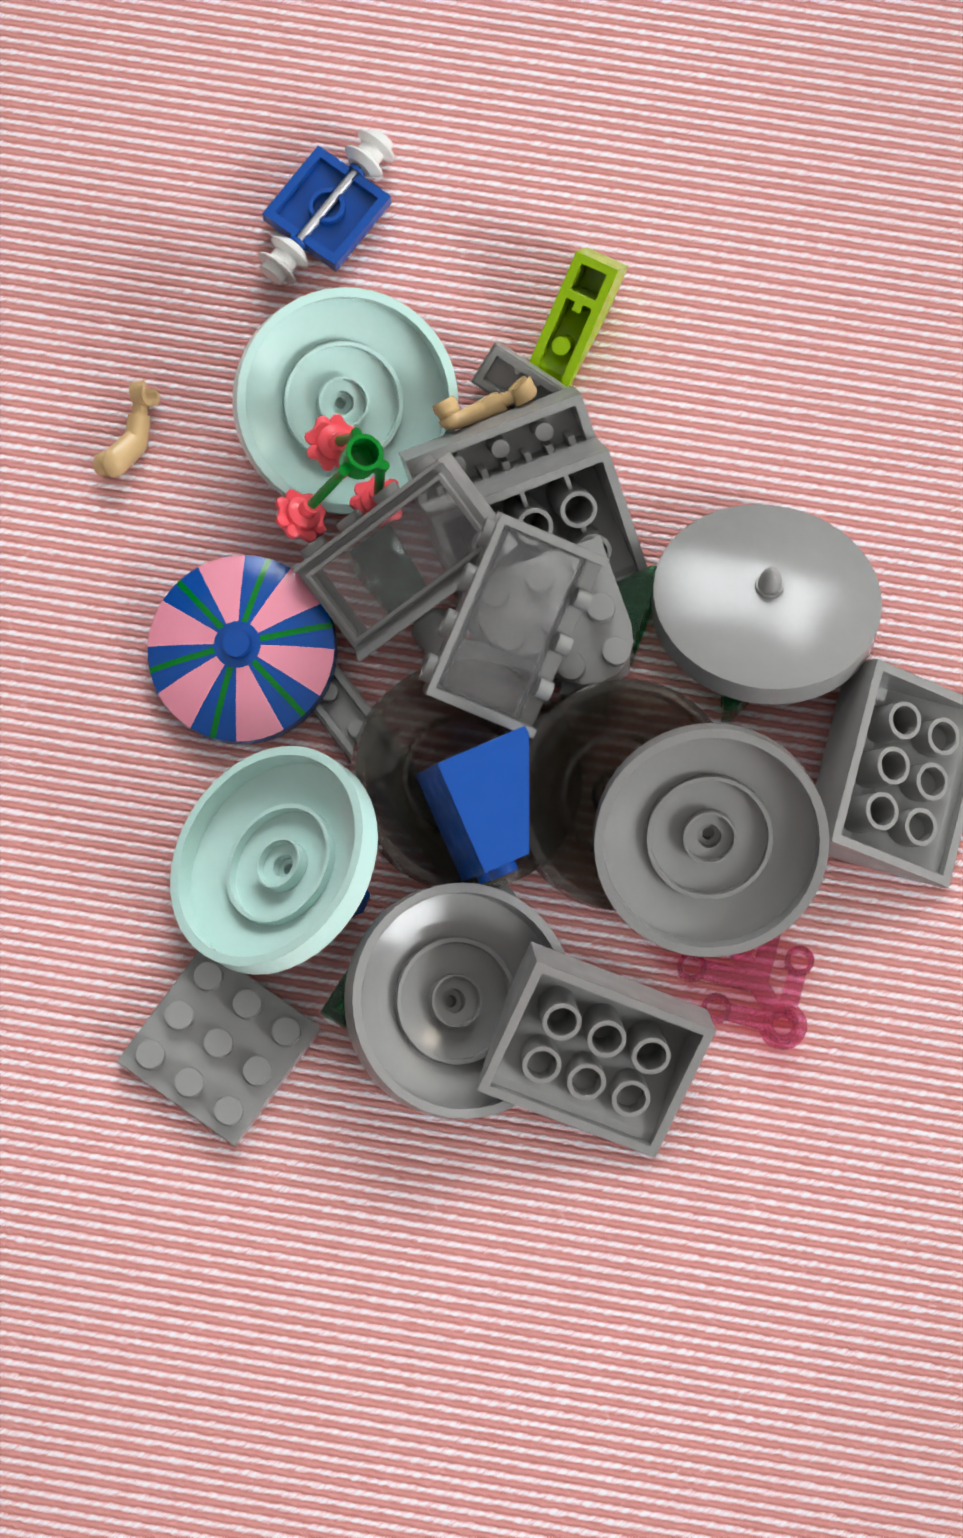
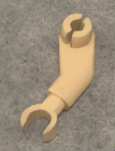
M522 376L511 385L508 391L501 393L498 391L493 392L461 410L458 406V401L453 395L432 407L435 415L440 420L438 423L442 428L456 430L508 411L507 407L514 403L516 407L525 404L536 396L537 388L531 376L528 378Z
M144 380L132 381L129 385V394L133 406L132 413L128 414L125 433L106 451L97 453L93 459V468L102 477L110 476L116 478L121 476L147 450L151 417L148 416V409L159 403L160 394L155 388L145 389L147 384Z

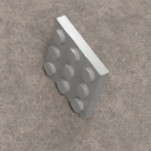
M198 951L117 1062L236 1148L320 1033L321 1027L247 974L230 970Z

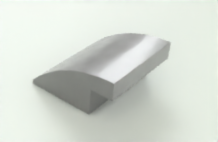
M575 387L565 388L399 452L409 481L413 476L408 470L427 455L432 453L435 459L438 460L450 452L496 514L497 511L575 544L600 536L607 557L610 558L609 562L619 590L651 578L609 449L595 437L582 395ZM439 480L415 498L444 572L480 547L475 544L478 536L477 531ZM509 530L518 545L496 561L489 579L510 565L558 549ZM459 590L453 593L457 604H459L463 594ZM476 608L468 630L473 641L484 642L485 637L480 630L478 609Z

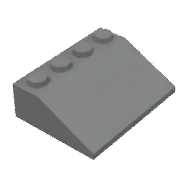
M879 659L865 661L862 667L841 685L815 786L824 805L828 821V856L840 861L933 886L949 888L963 832L962 694Z
M531 941L510 985L476 1089L481 1093L655 1158L714 1037L716 1029L708 1010Z

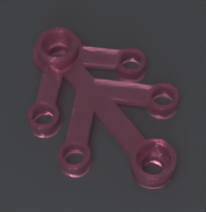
M781 934L757 947L755 958L750 950L730 955L736 968L705 960L704 957L681 955L677 963V973L683 981L694 983L702 979L751 992L761 1008L757 1009L730 1003L725 995L712 993L703 1000L701 1007L707 1009L708 1003L714 1000L720 1001L725 1007L723 1015L718 1017L710 1015L713 1024L729 1021L758 1029L763 1041L768 1046L777 1050L792 1049L804 1039L807 1032V1019L798 1007L805 976L814 965V955L809 948L799 945L792 947L787 952L784 966L788 974L780 1000L769 984V978ZM797 953L803 954L808 960V966L804 969H796L792 966L790 957ZM688 959H693L700 964L701 970L695 975H689L683 970L682 964ZM779 1018L788 1020L791 1024V1031L785 1035L777 1033L773 1027L774 1021Z

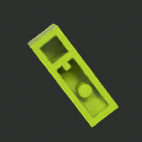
M588 247L577 250L529 362L567 387H571L613 304L629 266Z

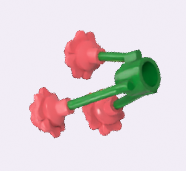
M340 414L333 415L330 420L326 416H319L316 419L314 428L305 433L304 436L305 442L312 445L307 449V457L318 461L324 471H331L335 466L338 470L314 495L311 493L301 494L290 489L285 494V497H280L275 502L278 510L275 519L276 524L281 527L290 539L301 538L308 543H312L317 538V535H323L326 532V526L323 521L326 509L321 506V502L347 476L360 480L374 473V476L369 481L355 484L354 492L356 495L351 497L349 501L350 507L354 510L359 508L363 515L377 506L372 499L374 495L393 481L398 485L396 479H389L385 482V473L390 468V464L388 461L383 460V447L380 442L371 435L362 434L359 428L348 425ZM402 509L398 510L376 528L380 530L389 522L400 521L403 517Z

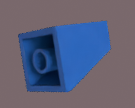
M526 726L443 760L416 774L462 882L477 877L479 884L495 880L519 869L515 860L529 854V733Z

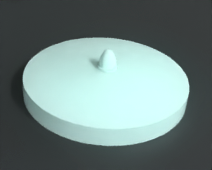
M352 287L329 288L312 292L281 307L251 337L240 358L234 378V422L239 440L250 463L258 474L284 497L290 489L301 494L311 493L314 495L338 470L335 466L331 471H324L318 461L308 458L306 452L308 447L312 445L305 442L304 438L305 433L314 428L316 419L319 416H326L330 420L335 414H340L348 425L359 428L362 434L371 435L380 442L383 447V460L388 461L390 464V468L385 473V482L389 479H396L401 488L409 480L399 452L455 431L441 427L438 423L440 420L435 415L432 406L452 395L458 401L457 381L449 355L441 340L426 321L411 308L390 296L368 289ZM374 473L360 480L348 476L343 479L321 502V506L326 509V513L349 515L355 511L349 504L350 498L356 495L354 492L355 484L369 481L374 476Z
M280 746L260 751L241 760L224 772L205 791L189 814L179 835L171 865L170 895L172 907L180 930L190 944L201 954L222 966L236 972L252 975L270 974L290 969L305 962L325 948L343 930L356 912L366 893L375 866L378 844L376 815L371 799L360 780L350 770L326 754L301 746Z

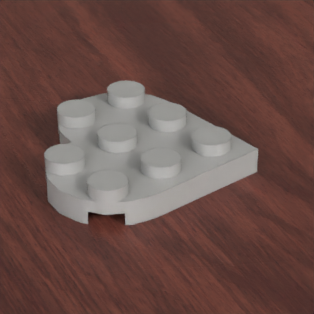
M600 536L577 544L607 557ZM556 550L510 565L494 574L488 580L477 605L480 630L488 644L493 648L495 646L504 654L516 656L518 660L537 659L579 558ZM608 562L607 567L601 566L590 592L593 594L591 603L586 612L582 611L571 636L574 639L572 648L567 657L563 656L555 674L564 683L577 685L579 689L602 687L618 678L621 670L629 662L634 640L631 621L610 562Z

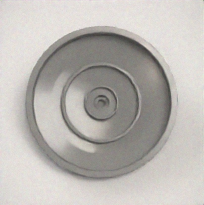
M760 504L742 505L715 511L684 528L669 543L658 562L651 596V614L657 637L669 657L683 672L702 686L726 697L744 702L770 705L791 704L810 700L831 692L849 680L862 667L874 646L882 611L881 590L875 571L862 550L847 535L830 523L803 511L782 506Z
M723 723L692 724L662 733L647 741L628 756L614 772L602 793L595 814L593 826L594 859L600 882L611 905L619 916L642 937L660 947L684 955L697 957L730 956L752 950L773 940L786 931L804 913L815 897L826 870L829 855V827L824 805L812 779L801 763L779 743L754 730L737 725Z
M464 882L448 883L423 888L404 896L386 908L367 928L353 953L347 971L344 993L345 1019L353 1048L361 1064L375 1083L389 1096L415 1111L441 1118H482L515 1106L477 1091L476 1086L510 985L530 942L532 941L565 954L550 926L535 910L519 898L492 886Z

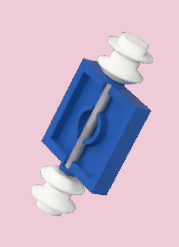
M360 129L358 131V137L361 141L358 147L354 145H347L345 147L350 163L348 166L319 145L310 154L262 213L263 221L286 236H273L271 242L275 249L271 254L263 251L258 254L262 262L260 270L267 278L278 285H281L284 281L294 284L296 282L292 273L294 268L297 266L306 269L309 266L304 250L335 272L340 268L392 203L389 194L365 178V176L380 178L383 175L379 166L381 161L393 162L395 160V155L391 150L393 143L385 134L377 129H372L370 132Z

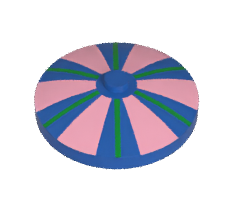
M250 555L216 559L197 567L185 575L162 600L153 619L148 640V663L152 681L158 695L170 712L188 728L206 738L237 745L256 744L275 739L290 732L304 722L321 703L330 687L338 653L334 622L297 572L294 573L292 568L278 561Z

